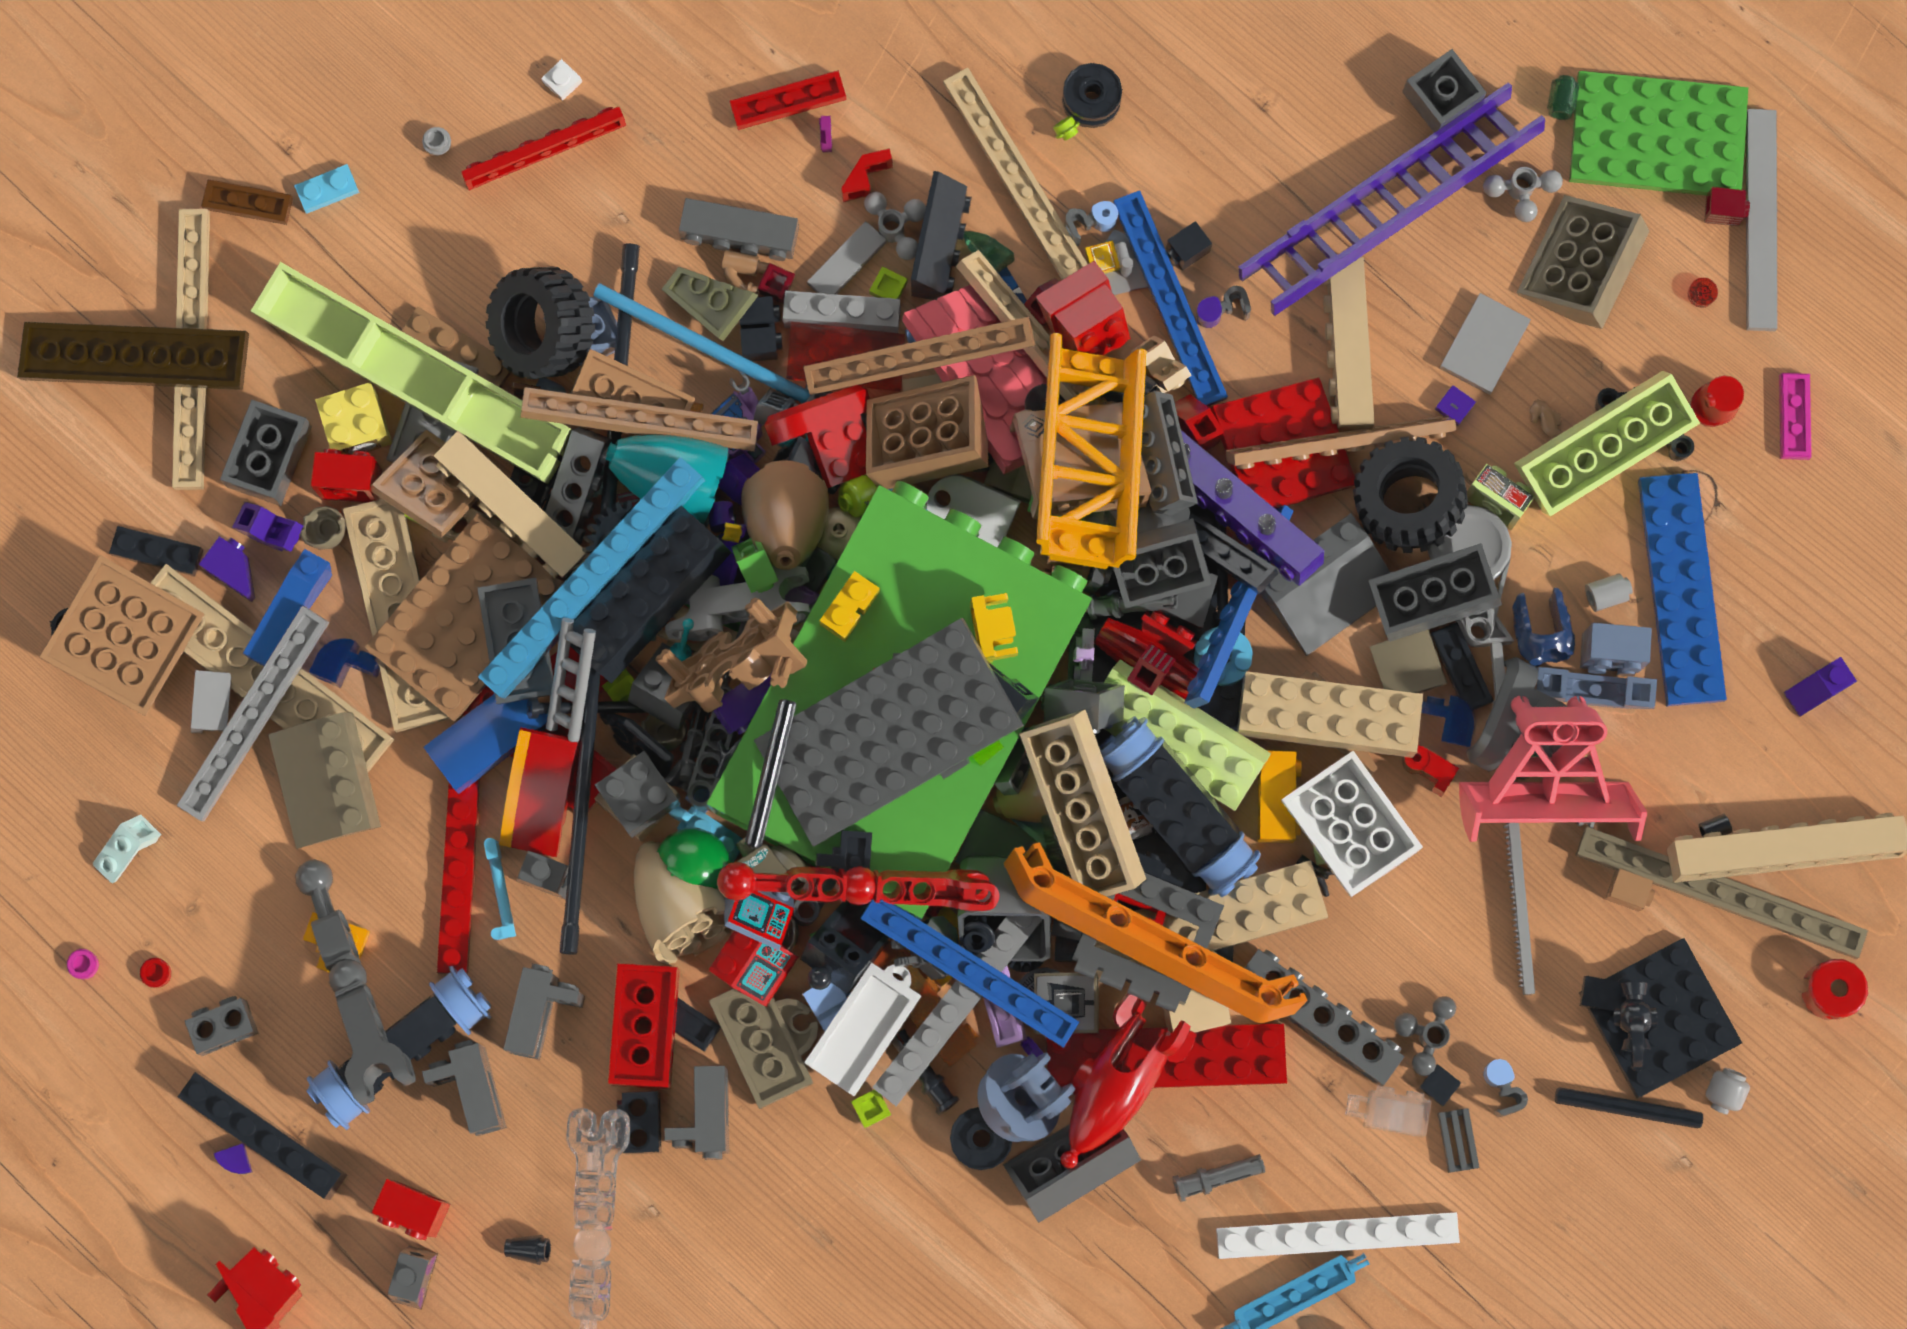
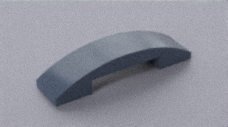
M1538 668L1537 690L1558 701L1568 703L1570 698L1577 696L1579 700V696L1585 699L1586 704L1590 706L1655 709L1657 679L1631 676L1618 678L1571 673L1565 669Z

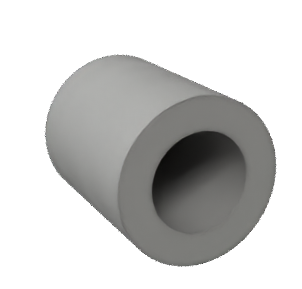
M1620 573L1585 585L1586 596L1594 612L1627 602L1630 598L1629 594L1633 593L1629 579L1627 577L1623 578Z

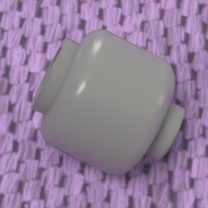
M1726 1067L1723 1071H1716L1705 1094L1707 1099L1713 1102L1711 1108L1723 1114H1728L1729 1110H1741L1750 1090V1085L1746 1082L1747 1077L1740 1072Z

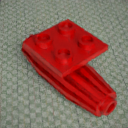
M1147 611L1141 618L1143 620L1142 630L1108 618L1096 637L1094 644L1117 663L1119 660H1122L1133 668L1150 644L1154 645L1176 659L1160 685L1186 699L1189 693L1187 687L1192 679L1196 677L1199 668L1183 654L1193 649L1197 644L1198 640L1193 638L1195 633L1183 625L1176 628L1169 624L1170 618L1159 611H1153L1152 613Z

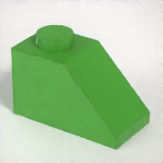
M750 538L731 548L751 593L755 591L762 593L771 589L774 583L779 580L762 543L755 541L757 551Z

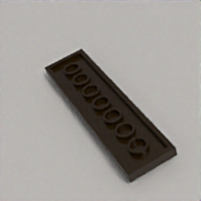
M24 322L17 378L25 381L243 390L249 333L239 330Z

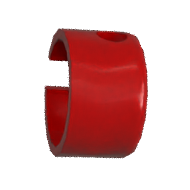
M1830 959L1813 966L1804 976V979H1809L1808 990L1802 993V999L1806 1007L1819 1018L1824 1020H1840L1856 1014L1865 1005L1868 996V982L1863 971L1852 962L1844 959ZM1836 979L1843 980L1848 986L1847 993L1842 997L1835 996L1831 991V984Z

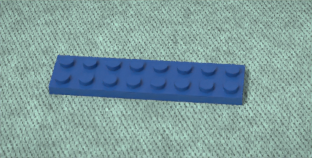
M1698 473L1640 477L1638 484L1666 707L1725 702L1727 697Z

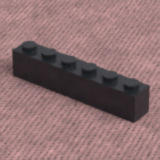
M195 1072L177 1096L323 1199L331 1200L347 1177L346 1173L204 1074Z

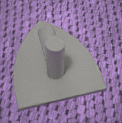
M1114 229L1105 241L1113 240L1120 265V270L1105 274L1109 279L1112 293L1118 295L1147 288L1148 285L1126 234Z

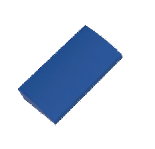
M493 694L423 748L459 794L515 752L521 727L544 731L548 715L539 714L537 719H529L527 716L528 700L498 705L496 704L495 694Z

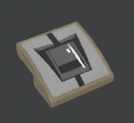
M1080 973L1034 974V993L1079 1021L1072 1034L1099 1033V979L1097 973L1094 979Z

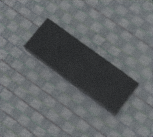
M1453 623L1430 633L1434 647L1465 714L1491 704L1494 700L1458 623Z

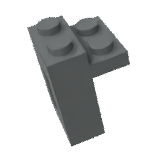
M532 964L531 969L523 967L503 1050L513 1055L540 1060L553 1003L583 1008L585 996L579 992V988L576 985L558 982L559 978L547 966Z
M472 1040L455 1044V1050L448 1051L451 1062L446 1060L429 1064V1070L422 1071L425 1084L433 1087L456 1081L470 1134L481 1136L507 1128L486 1047Z
M694 1066L695 1127L664 1128L665 1141L672 1143V1147L675 1149L692 1148V1143H695V1152L702 1154V1159L722 1160V1154H729L728 1069L725 1066Z

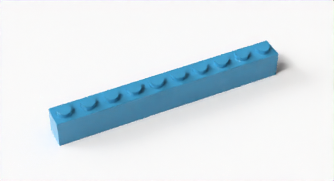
M680 457L482 671L478 678L499 697L505 699L559 641L562 619L570 618L575 621L673 513L689 500L705 479Z

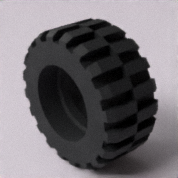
M554 266L520 268L502 277L496 285L498 289L492 291L489 297L491 304H488L486 309L488 321H485L486 329H489L490 337H488L489 344L494 346L495 351L493 353L499 361L502 360V365L509 372L512 371L514 375L521 378L526 377L527 379L558 377L567 375L568 372H573L579 367V363H583L587 354L586 350L590 349L593 343L591 335L595 332V324L592 323V316L595 315L593 307L589 305L591 299L588 293L582 290L584 286L577 278L573 279L574 276L570 272ZM538 303L543 310L546 324L543 341L540 340L535 326V312Z
M1409 436L1400 437L1401 442L1393 444L1392 440L1384 443L1385 448L1381 450L1375 448L1370 452L1371 459H1364L1359 466L1361 473L1358 472L1355 475L1353 497L1359 520H1361L1366 533L1371 534L1375 542L1380 545L1385 541L1387 549L1396 551L1400 547L1403 553H1412L1415 548H1420L1421 552L1429 550L1428 546L1435 543L1438 547L1445 543L1444 536L1452 537L1457 531L1456 523L1462 524L1465 517L1464 510L1468 504L1465 479L1459 462H1455V457L1449 450L1443 452L1441 444L1435 441L1427 444L1426 438L1417 437L1416 441H1410ZM1411 476L1423 477L1432 481L1438 488L1434 501L1428 507L1416 513H1398L1389 509L1383 502L1384 495L1389 487L1402 478Z

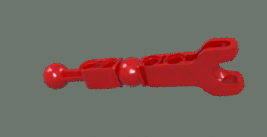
M733 862L722 868L717 879L718 889L721 894L727 899L734 901L746 899L753 891L788 892L790 897L799 901L832 902L840 899L841 902L847 900L851 904L863 905L872 900L875 903H880V900H883L889 904L946 906L968 911L992 910L999 901L997 887L989 881L983 872L978 870L955 869L945 872L886 870L879 873L878 870L871 871L861 866L851 868L846 872L844 869H839V872H836L831 868L792 867L785 874L754 873L753 869L747 864ZM799 877L805 878L806 882L803 888L799 890L791 888V883L794 879ZM831 878L836 880V885L832 890H822V884L825 880ZM888 881L897 882L893 892H883L885 883ZM917 883H927L926 890L923 893H913L914 886ZM990 891V898L985 902H979V900H983Z

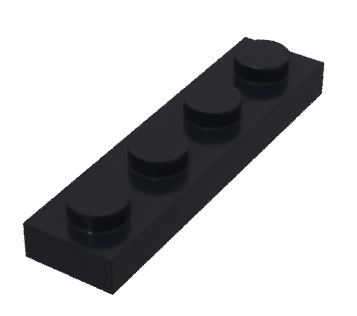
M1190 511L1189 520L1194 519L1206 560L1257 594H1260L1278 575L1275 566Z

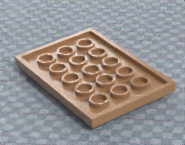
M477 513L367 643L365 648L456 722L485 688L486 684L478 676L490 664L477 588L537 578L541 605L543 606L564 582L558 577L554 578L542 567V564L533 559L525 550L481 514Z

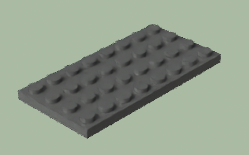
M960 618L795 715L777 783L812 846H816L1024 725L965 620ZM772 729L754 739L764 760Z

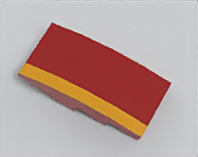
M520 728L507 790L499 845L557 858L560 850L562 828L566 820L568 799L572 791L578 742H571L568 740V737Z

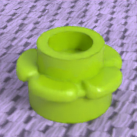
M1068 116L1058 122L1053 127L1056 133L1055 138L1059 139L1062 137L1066 141L1078 133L1076 127L1079 126V121L1075 122L1072 116Z

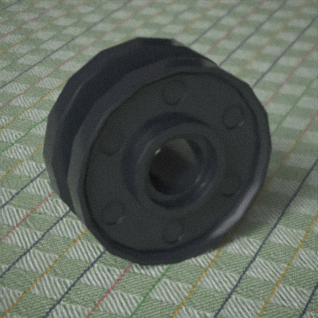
M1088 63L1072 70L1064 82L1062 104L1067 116H1072L1075 122L1079 121V125L1082 127L1097 128L1108 124L1120 110L1123 89L1119 77L1112 69L1103 64ZM1088 92H1095L1099 95V97L1096 99H1089L1088 97H1086L1085 94H1087Z
M979 1107L968 1109L959 1115L952 1125L950 1134L952 1151L957 1159L969 1168L977 1170L992 1169L1004 1162L1011 1151L1012 1141L1003 1139L987 1125ZM978 1130H985L990 1135V1142L985 1147H978L973 1142V1135Z

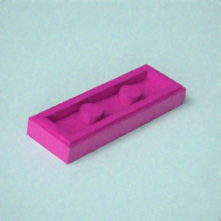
M1781 373L1779 375L1780 459L1810 460L1812 458L1810 374Z

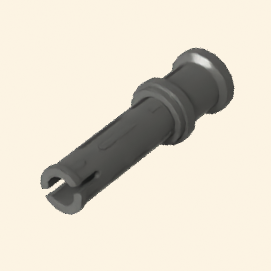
M1113 592L1112 595L1108 596L1090 594L1089 597L1092 600L1087 610L1091 620H1097L1103 616L1121 618L1125 613L1177 609L1178 596L1173 595L1125 608L1122 595L1119 592Z
M1258 1154L1206 1171L1205 1168H1199L1196 1173L1187 1176H1173V1184L1179 1201L1183 1202L1186 1201V1197L1199 1193L1204 1195L1210 1194L1212 1188L1265 1173V1166L1261 1155Z

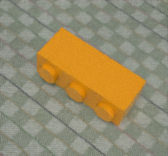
M1268 751L1271 755L1258 774L1257 842L1293 843L1296 840V836L1301 835V828L1281 800L1296 790V777H1301V760H1296V752Z

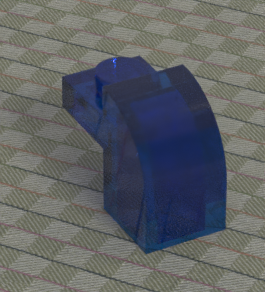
M342 638L330 641L319 650L309 673L314 678L341 688L350 667L375 678L379 675L380 667L375 662V656L361 650L357 654L360 646L355 640Z
M1450 695L1449 705H1444L1445 699L1427 696V701L1423 700L1421 713L1446 718L1441 741L1472 747L1477 720L1471 705L1457 695Z

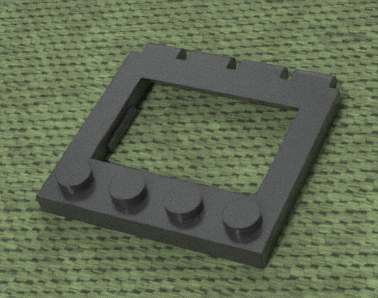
M1144 873L1146 880L1135 889L1119 893L1198 926L1199 929L1193 942L1206 949L1224 908L1222 904ZM1115 894L1107 897L1113 900ZM1084 933L1082 934L1072 958L1078 961L1074 969L1075 972L1094 979L1096 971L1100 970L1103 973L1099 982L1121 991L1125 981L1131 983L1128 994L1150 1002L1153 993L1159 995L1155 1005L1174 1013L1178 1004L1185 1005L1191 988L1166 975L1094 946L1096 939Z

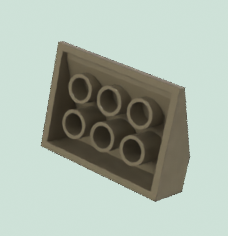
M1564 195L1517 294L1577 323L1602 329L1649 233L1643 217L1638 213Z
M342 712L268 734L296 849L381 827L353 713Z

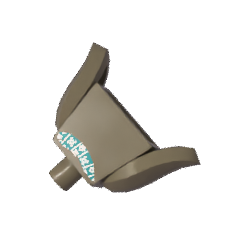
M745 838L736 844L743 857L737 862L747 864L753 869L754 873L785 874L792 867H810L795 851L782 845L773 847L765 844L760 848H752L745 845ZM802 877L794 879L791 883V888L794 889L801 883H805L806 879ZM828 879L823 882L822 887L825 885Z

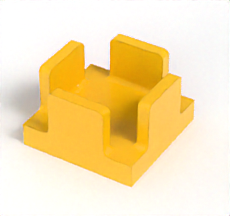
M1007 593L984 597V595L972 597L970 602L976 642L990 663L994 660L1018 655L1017 647L994 650V646L1011 644L1013 637L1016 635L1011 607L1007 606L991 610L986 608V606L1007 603Z

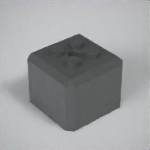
M967 856L960 862V869L983 872L989 881L997 887L999 901L995 908L988 911L958 909L960 946L966 949L962 945L964 943V925L975 920L972 915L994 916L993 920L987 923L993 932H995L1006 916H1039L1043 920L1011 961H1045L1049 959L1051 954L1052 916L1028 905L1020 898L1003 864L1008 856ZM990 891L988 892V895L983 900H979V902L987 901L991 895Z

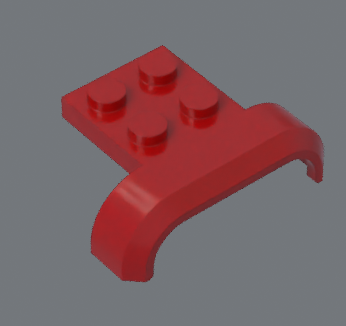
M860 385L851 386L767 417L764 426L772 446L807 434L827 488L866 474L867 432L860 414L867 412V400L870 399L866 388Z

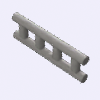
M563 618L546 729L556 731L559 724L569 729V741L578 742L581 733L596 631L584 629V633L581 635L572 631L573 619ZM571 643L581 648L579 663L568 658ZM566 670L577 675L575 690L564 685ZM562 697L573 702L571 717L560 712Z

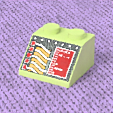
M1486 464L1467 491L1468 502L1493 512L1509 530H1512L1535 496L1531 494V490L1523 483H1514L1507 478L1506 472L1494 465L1491 467Z

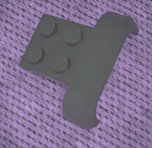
M1518 657L1504 661L1507 671L1484 730L1478 741L1468 748L1466 752L1471 763L1488 772L1500 765L1512 744L1514 745L1522 734L1516 724V714L1511 709V702L1515 697L1520 696L1521 699L1523 696L1527 697L1532 707H1567L1566 704L1535 689L1538 679L1537 667ZM1541 745L1549 758L1563 746ZM1534 751L1532 755L1539 757L1536 751Z

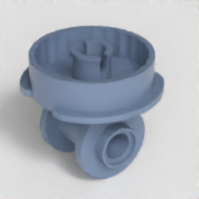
M1047 1052L1038 1057L1034 1054L1028 1057L1020 1054L1004 1055L990 1065L986 1074L981 1079L977 1093L980 1112L987 1125L1003 1139L1012 1142L1036 1141L1044 1138L1055 1128L1060 1112L1070 1104L1071 1101L1068 1097L1074 1092L1075 1088L1071 1083L1061 1088L1045 1068V1065L1051 1058Z

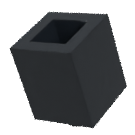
M1195 221L1167 240L1166 252L1170 262L1174 266L1178 264L1183 271L1210 253L1212 242Z

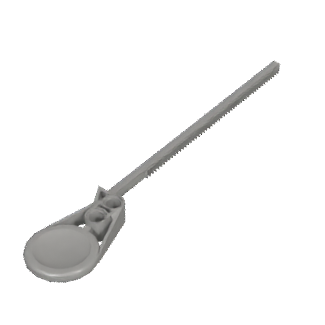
M1467 505V508L1464 510L1465 517L1462 524L1456 523V533L1452 537L1444 536L1445 543L1438 547L1435 543L1428 546L1430 560L1482 543L1493 579L1495 580L1501 575L1497 588L1501 600L1512 547L1508 529L1493 512L1484 507ZM1499 606L1455 620L1469 646L1476 648L1490 646L1495 700L1505 677L1502 645H1511L1514 642L1497 617ZM1471 627H1481L1484 630V638H1475L1471 634ZM1507 823L1503 828L1507 829L1504 833L1508 834L1505 839H1508V842L1505 844L1509 845L1506 850H1509V853L1506 855L1510 856L1507 861H1510V864L1507 866L1511 867L1508 872H1511V875L1508 877L1512 878L1509 883L1513 884L1509 888L1513 889L1510 893L1514 895L1510 899L1514 900L1511 904L1515 905L1511 910L1515 911L1512 915L1516 916L1512 921L1516 922L1513 926L1517 927V930L1513 932L1517 933L1514 937L1518 938V941L1514 942L1518 944L1515 948L1519 949V952L1515 953L1519 955L1516 959L1520 960V963L1516 965L1520 966L1518 971L1521 974L1517 976L1521 977V980L1518 982L1522 984L1518 987L1522 988L1523 995L1535 994L1520 827L1519 823Z

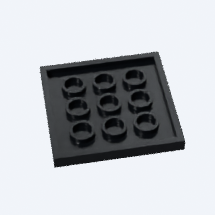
M1685 938L1605 978L1624 983H1649L1647 996L1643 997V1001L1647 1002L1650 1008H1657V1026H1651L1650 1030L1644 1033V1037L1649 1040L1652 1050L1643 1051L1644 1066L1641 1071L1634 1072L1630 1066V1052L1621 1051L1623 1041L1627 1039L1628 1034L1622 1031L1620 1026H1614L1613 1012L1586 1007L1636 1099L1742 1044L1739 1035Z

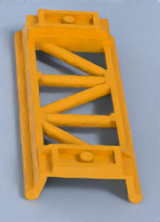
M1059 333L1050 335L1036 543L1041 545L1040 554L1049 556V560L1107 569L1108 566L1119 568L1126 560H1134L1136 558L1147 354L1145 349H1137L1125 360L1063 349L1062 335ZM1060 381L1091 387L1058 405ZM1109 391L1124 393L1122 425L1066 415ZM1071 428L1118 436L1117 438L1121 439L1119 467ZM1056 434H1060L1108 474L1054 465ZM1059 477L1113 487L1061 517L1051 515L1053 479H1058ZM1118 498L1116 527L1080 521L1081 518Z

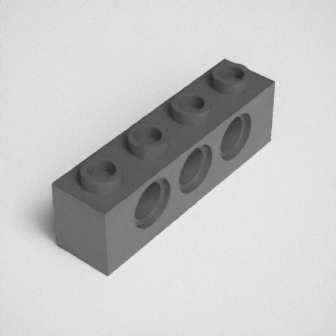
M582 427L571 431L545 513L579 545H581L583 536L586 533V530L583 529L585 519L590 518L595 503L592 502L594 492L599 491L604 476L601 475L603 465H607L609 462L605 460V456L612 441L611 438ZM582 456L589 458L591 462L590 470L583 468L581 465ZM573 483H577L581 487V497L576 496L572 492ZM564 510H567L572 514V524L567 523L564 520Z

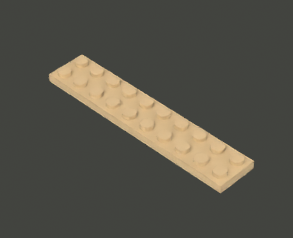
M165 564L151 581V584L205 614L183 652L208 671L230 673V688L245 698L264 666L243 655L255 632L169 565ZM302 668L270 716L271 720L283 729H287L342 712L353 713L368 772L394 741L386 732Z

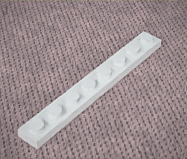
M1457 1212L1216 1228L1218 1259L1460 1243Z

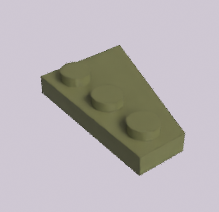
M681 267L677 268L662 288L667 295L722 341L725 340L758 297L754 292L737 288L731 284L711 279Z

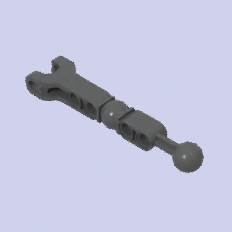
M313 859L299 866L295 874L296 885L300 892L311 896L318 916L317 920L311 922L312 930L325 967L330 971L329 984L333 992H335L337 1005L353 1051L352 1058L346 1066L345 1077L354 1099L364 1106L374 1101L373 1085L377 1077L382 1073L392 1072L394 1078L401 1082L404 1087L414 1083L416 1077L410 1058L399 1047L388 1042L370 988L366 985L367 973L359 959L349 924L341 910H334L328 892L333 883L332 870L323 861Z

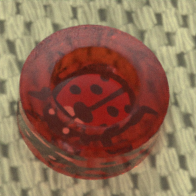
M1698 278L1689 286L1687 296L1694 306L1706 308L1716 300L1718 288L1711 279Z

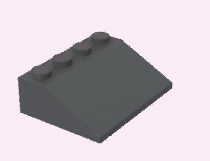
M1352 513L1313 540L1324 549V564L1304 583L1298 586L1292 580L1287 581L1282 577L1277 568L1278 575L1260 593L1306 656L1375 608L1376 603L1368 580L1391 573L1370 537Z

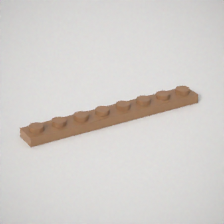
M1024 317L804 366L809 394L814 395L1035 346L1030 318Z
M527 387L524 388L520 417L638 435L656 434L689 437L728 448L749 451L755 450L758 421Z
M1441 416L1225 450L1226 460L1228 463L1237 466V469H1247L1254 467L1255 462L1264 461V464L1271 465L1279 464L1282 462V458L1292 457V460L1310 458L1309 454L1320 452L1321 456L1337 454L1338 449L1347 448V451H1361L1365 449L1364 445L1374 444L1375 447H1385V442L1400 440V437L1409 436L1410 441H1416L1417 437L1429 435V438H1443L1447 436L1446 432L1456 431V423L1453 418Z

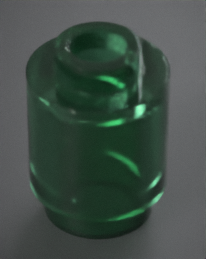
M1560 75L1557 79L1552 80L1547 104L1550 117L1558 120H1568L1575 112L1580 84L1575 81L1574 77Z

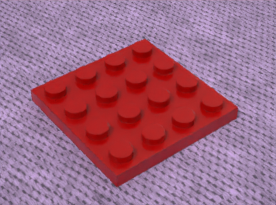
M1320 377L1218 404L1211 408L1212 413L1225 432L1221 438L1224 450L1339 433L1337 425L1332 424L1331 408ZM1345 448L1338 449L1337 454L1321 456L1320 452L1309 454L1310 458L1304 460H1292V457L1282 458V462L1279 464L1267 465L1264 464V461L1255 462L1254 467L1247 469H1237V466L1229 463L1232 473L1275 509L1283 505H1291L1355 486V476Z

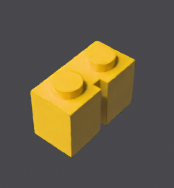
M854 571L819 620L820 625L845 642L860 621V615L856 611L859 608V612L864 615L880 593V588Z

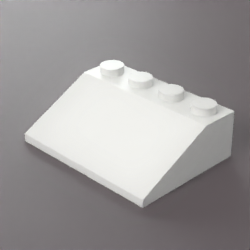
M1354 751L1281 800L1350 898L1423 848Z

